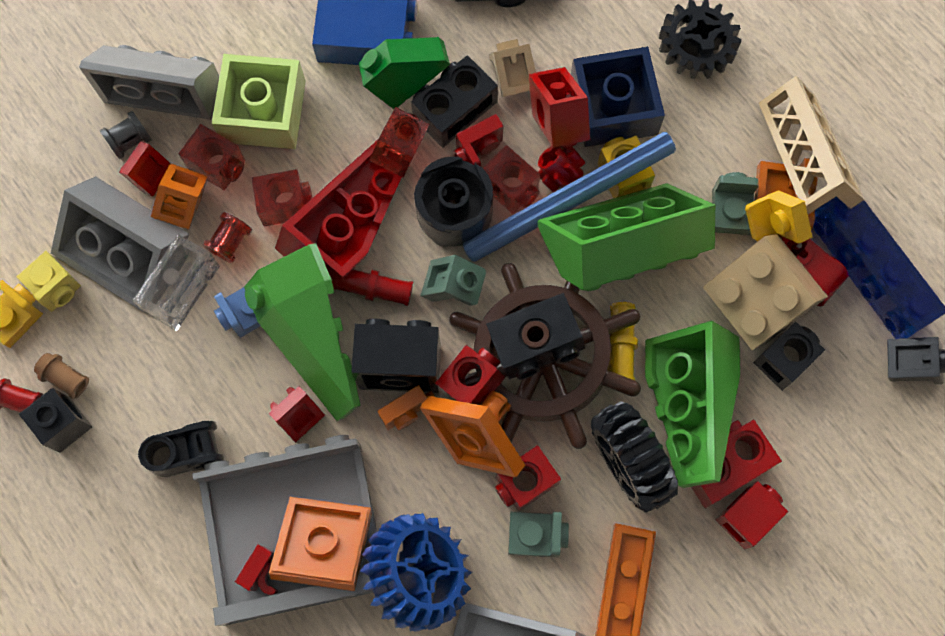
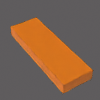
M614 524L595 636H640L656 531Z

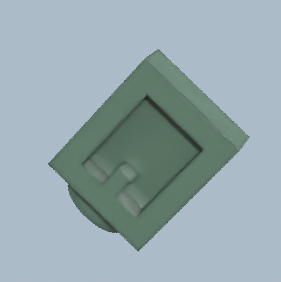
M740 172L719 176L712 189V203L716 205L715 233L750 235L745 206L753 202L754 193L758 188V178L747 177L746 174Z
M457 255L431 260L420 296L432 302L454 298L469 306L477 305L486 270Z
M510 512L508 555L558 558L561 548H568L569 523L561 522L562 512H553L552 514Z

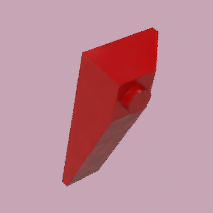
M380 137L282 225L275 249L285 257L309 244L316 243L331 279L342 281L367 256L409 163V159L384 138Z

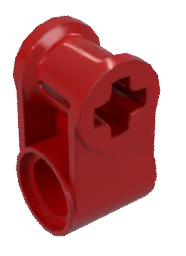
M783 237V242L828 296L817 305L819 307L824 306L848 278L849 274L846 267L839 260L826 253L811 239L802 242V246L798 248V243Z

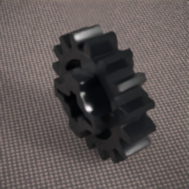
M689 0L686 9L677 4L673 15L667 14L665 16L658 38L662 40L659 51L661 53H668L665 61L667 65L675 62L679 64L676 73L681 74L685 69L690 70L691 78L695 79L698 71H703L704 76L708 79L711 78L714 68L719 73H723L727 64L733 63L737 55L736 51H738L742 40L737 37L741 28L740 25H730L734 17L733 13L721 14L722 4L719 3L713 9L709 7L708 0H704L701 6H696L694 0ZM686 23V27H682L680 32L676 33L678 28ZM723 44V48L714 54L713 51L718 50L719 45Z

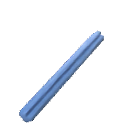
M662 132L463 243L467 256L471 261L476 262L538 228L539 219L567 212L673 154L676 148L671 136L667 132Z

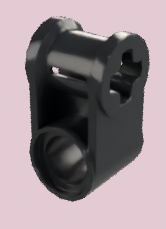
M196 422L177 430L146 438L138 450V458L141 465L157 476L170 477L189 471L203 470L204 465L208 463L224 461L223 454L218 453L215 440L216 422ZM162 447H169L170 457L168 461L160 466H155L153 463L155 452Z

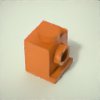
M170 163L158 186L151 217L189 230L192 219L201 202L208 176Z

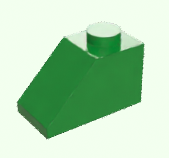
M439 37L386 39L375 49L369 50L359 62L363 87L394 110L450 65L444 41Z

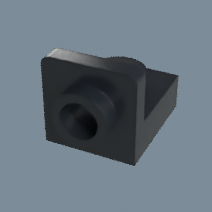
M939 337L887 339L888 378L890 381L933 380L935 384H944L945 349H942Z

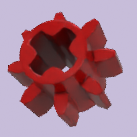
M550 146L539 157L538 166L541 170L536 175L554 193L559 187L563 188L583 177L584 171L581 167L586 164V161L573 147L562 149L560 146L554 148Z

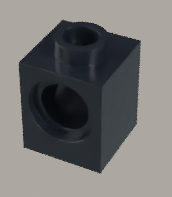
M795 321L753 363L783 391L825 349L819 344L818 336L811 329L805 326L801 327ZM784 346H790L798 352L799 362L791 361L785 356Z
M51 388L19 413L40 443L59 453L92 428V425L70 397L54 388Z

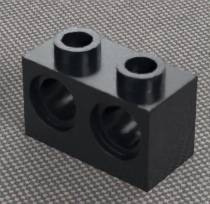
M467 55L458 63H450L443 70L439 79L430 86H423L415 93L411 101L413 118L444 148L456 137L457 133L469 127L498 102V85ZM468 84L473 86L474 89L462 91L459 87ZM436 107H442L447 110L440 115L430 112Z

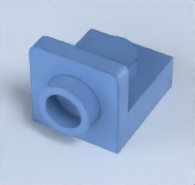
M244 287L226 298L221 292L214 296L220 306L214 310V313L225 331L233 328L241 338L261 326L256 319L254 311L247 305Z

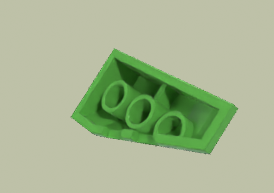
M309 244L257 270L244 286L247 305L254 311L261 327L335 420H343L361 404L356 382L351 373L352 365L350 358L345 353H341L339 331H343L340 317L333 318L328 294L335 292L331 277L317 244Z
M708 321L645 340V378L648 387L654 390L658 406L655 407L658 419L664 423L668 436L666 440L667 450L675 470L678 486L682 488L720 482L740 379L739 336L714 321Z

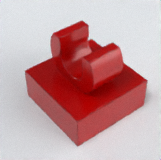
M140 141L126 163L121 167L119 173L144 194L153 197L170 162L150 144Z
M300 386L296 389L289 387L286 390L289 395L279 404L273 401L270 404L271 411L268 413L295 443L325 416Z
M257 544L236 578L235 583L248 591H256L259 587L265 594H277L278 590L271 587L267 581L274 552L265 546Z

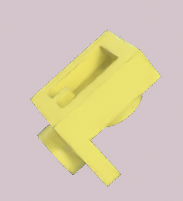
M47 251L43 252L16 276L34 295L33 297L51 312L57 307H62L70 302L74 297L75 291L81 287Z

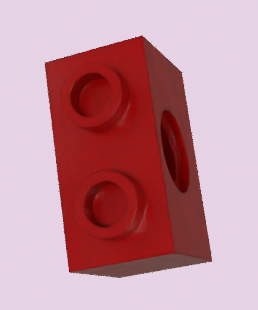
M562 67L529 74L532 116L553 148L559 146L561 148H569L575 146L578 142L590 140L588 97L569 71Z

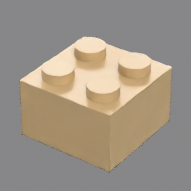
M778 234L764 236L703 286L707 294L752 351L767 344L828 297Z

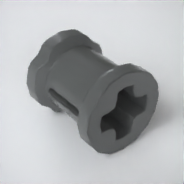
M133 111L127 113V119L112 128L106 129L104 127L100 130L119 160L124 157L125 151L137 145L140 141L149 142L152 140Z

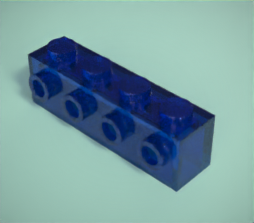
M836 196L815 210L814 231L822 239L833 256L846 267L851 280L895 339L909 338L945 314L944 304L865 200L850 209Z

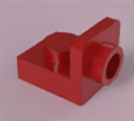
M497 114L457 133L456 149L453 150L454 157L463 158V161L474 165L476 163L481 166V161L477 154L486 155L494 151L500 145V142L503 141L504 126Z

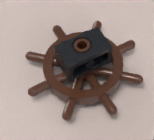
M505 263L501 268V273L510 294L498 301L488 311L482 321L461 312H453L449 317V322L456 328L476 335L474 342L475 352H478L483 347L493 355V348L495 346L501 361L497 369L504 377L508 376L509 380L515 377L518 380H522L516 394L507 390L501 383L495 389V392L507 398V403L511 405L501 425L511 443L522 419L539 422L561 419L571 445L576 449H582L587 444V438L576 413L590 404L603 386L631 397L637 396L641 391V386L637 381L610 371L612 350L609 337L610 334L637 324L640 321V313L636 309H629L603 320L598 310L587 299L578 294L580 289L569 281H566L564 288L554 285H534L524 288L516 266L512 263ZM574 315L586 325L585 328L579 329ZM594 341L592 364L577 358L580 354L579 351L586 349L585 344ZM558 368L583 377L584 380L568 393ZM476 369V372L466 375L465 385L473 386L477 384L481 379L482 370ZM543 375L553 399L533 401L531 398Z

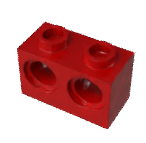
M754 419L743 426L739 420H736L730 426L720 482L693 486L691 488L706 509L781 463L782 460ZM736 441H744L749 444L752 449L751 460H745L738 456L735 450Z

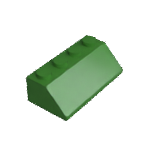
M665 183L539 219L538 229L560 276L580 290L593 291L599 289L603 284L615 280H628L637 273L650 269H662L668 263L681 259H693L698 257L700 253L715 249L716 205Z

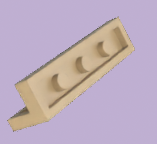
M797 76L759 102L796 195L799 199L805 201L808 214L836 196L850 209L864 201V197L817 96ZM787 98H790L785 113L775 114L773 108ZM791 124L801 125L795 140L785 139ZM803 150L813 151L807 167L796 165ZM814 177L825 178L828 185L809 196L808 191Z

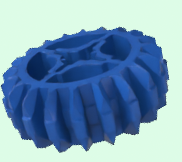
M423 513L412 516L409 514L400 515L394 521L390 520L381 525V528L378 529L379 531L374 533L368 540L371 546L366 548L362 554L369 563L364 565L360 572L368 575L370 579L363 589L372 590L375 595L370 606L377 607L382 605L383 613L381 619L389 620L394 618L395 628L403 629L409 627L410 632L438 628L442 623L451 621L456 616V611L466 604L462 596L466 595L471 588L464 579L468 578L472 572L464 568L463 562L469 555L460 554L457 547L462 539L452 540L449 537L451 526L439 528L438 517L426 519ZM403 541V550L399 552L400 557L399 562H397L398 549Z

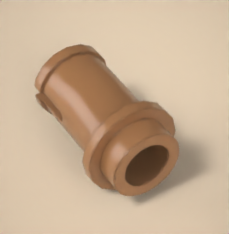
M45 353L41 356L34 366V372L38 374L37 378L39 381L50 382L68 394L72 399L78 398L84 392L89 383V377L82 375L62 362L63 358L59 354Z

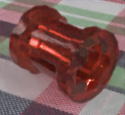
M222 212L219 217L221 223L211 239L205 240L202 246L224 261L233 263L236 259L234 256L236 249L244 236H250L253 230L237 217Z

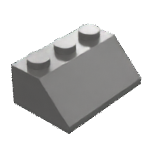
M103 45L81 60L80 70L104 103L212 119L219 74L214 63L205 58L194 56L187 59L175 57L165 51L149 53L138 51L127 45H120L118 48Z
M95 176L64 190L50 254L144 312L151 306L180 266L189 233L176 225L152 218V211Z

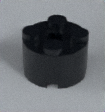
M453 156L438 159L424 169L415 186L414 200L419 225L429 238L442 247L462 246L464 242L474 238L490 227L493 214V186L488 174L481 166ZM455 200L456 204H452L448 201Z

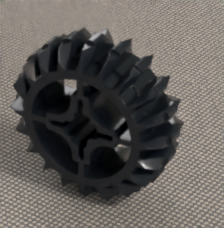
M622 401L600 410L601 412L591 420L592 435L601 452L600 455L604 458L621 490L626 493L628 499L634 503L635 507L646 513L653 509H659L670 502V499L678 495V480L675 477V470L669 462L670 459L663 450V445L659 443L655 432L650 429L647 421L641 417L639 411L635 410L632 405Z

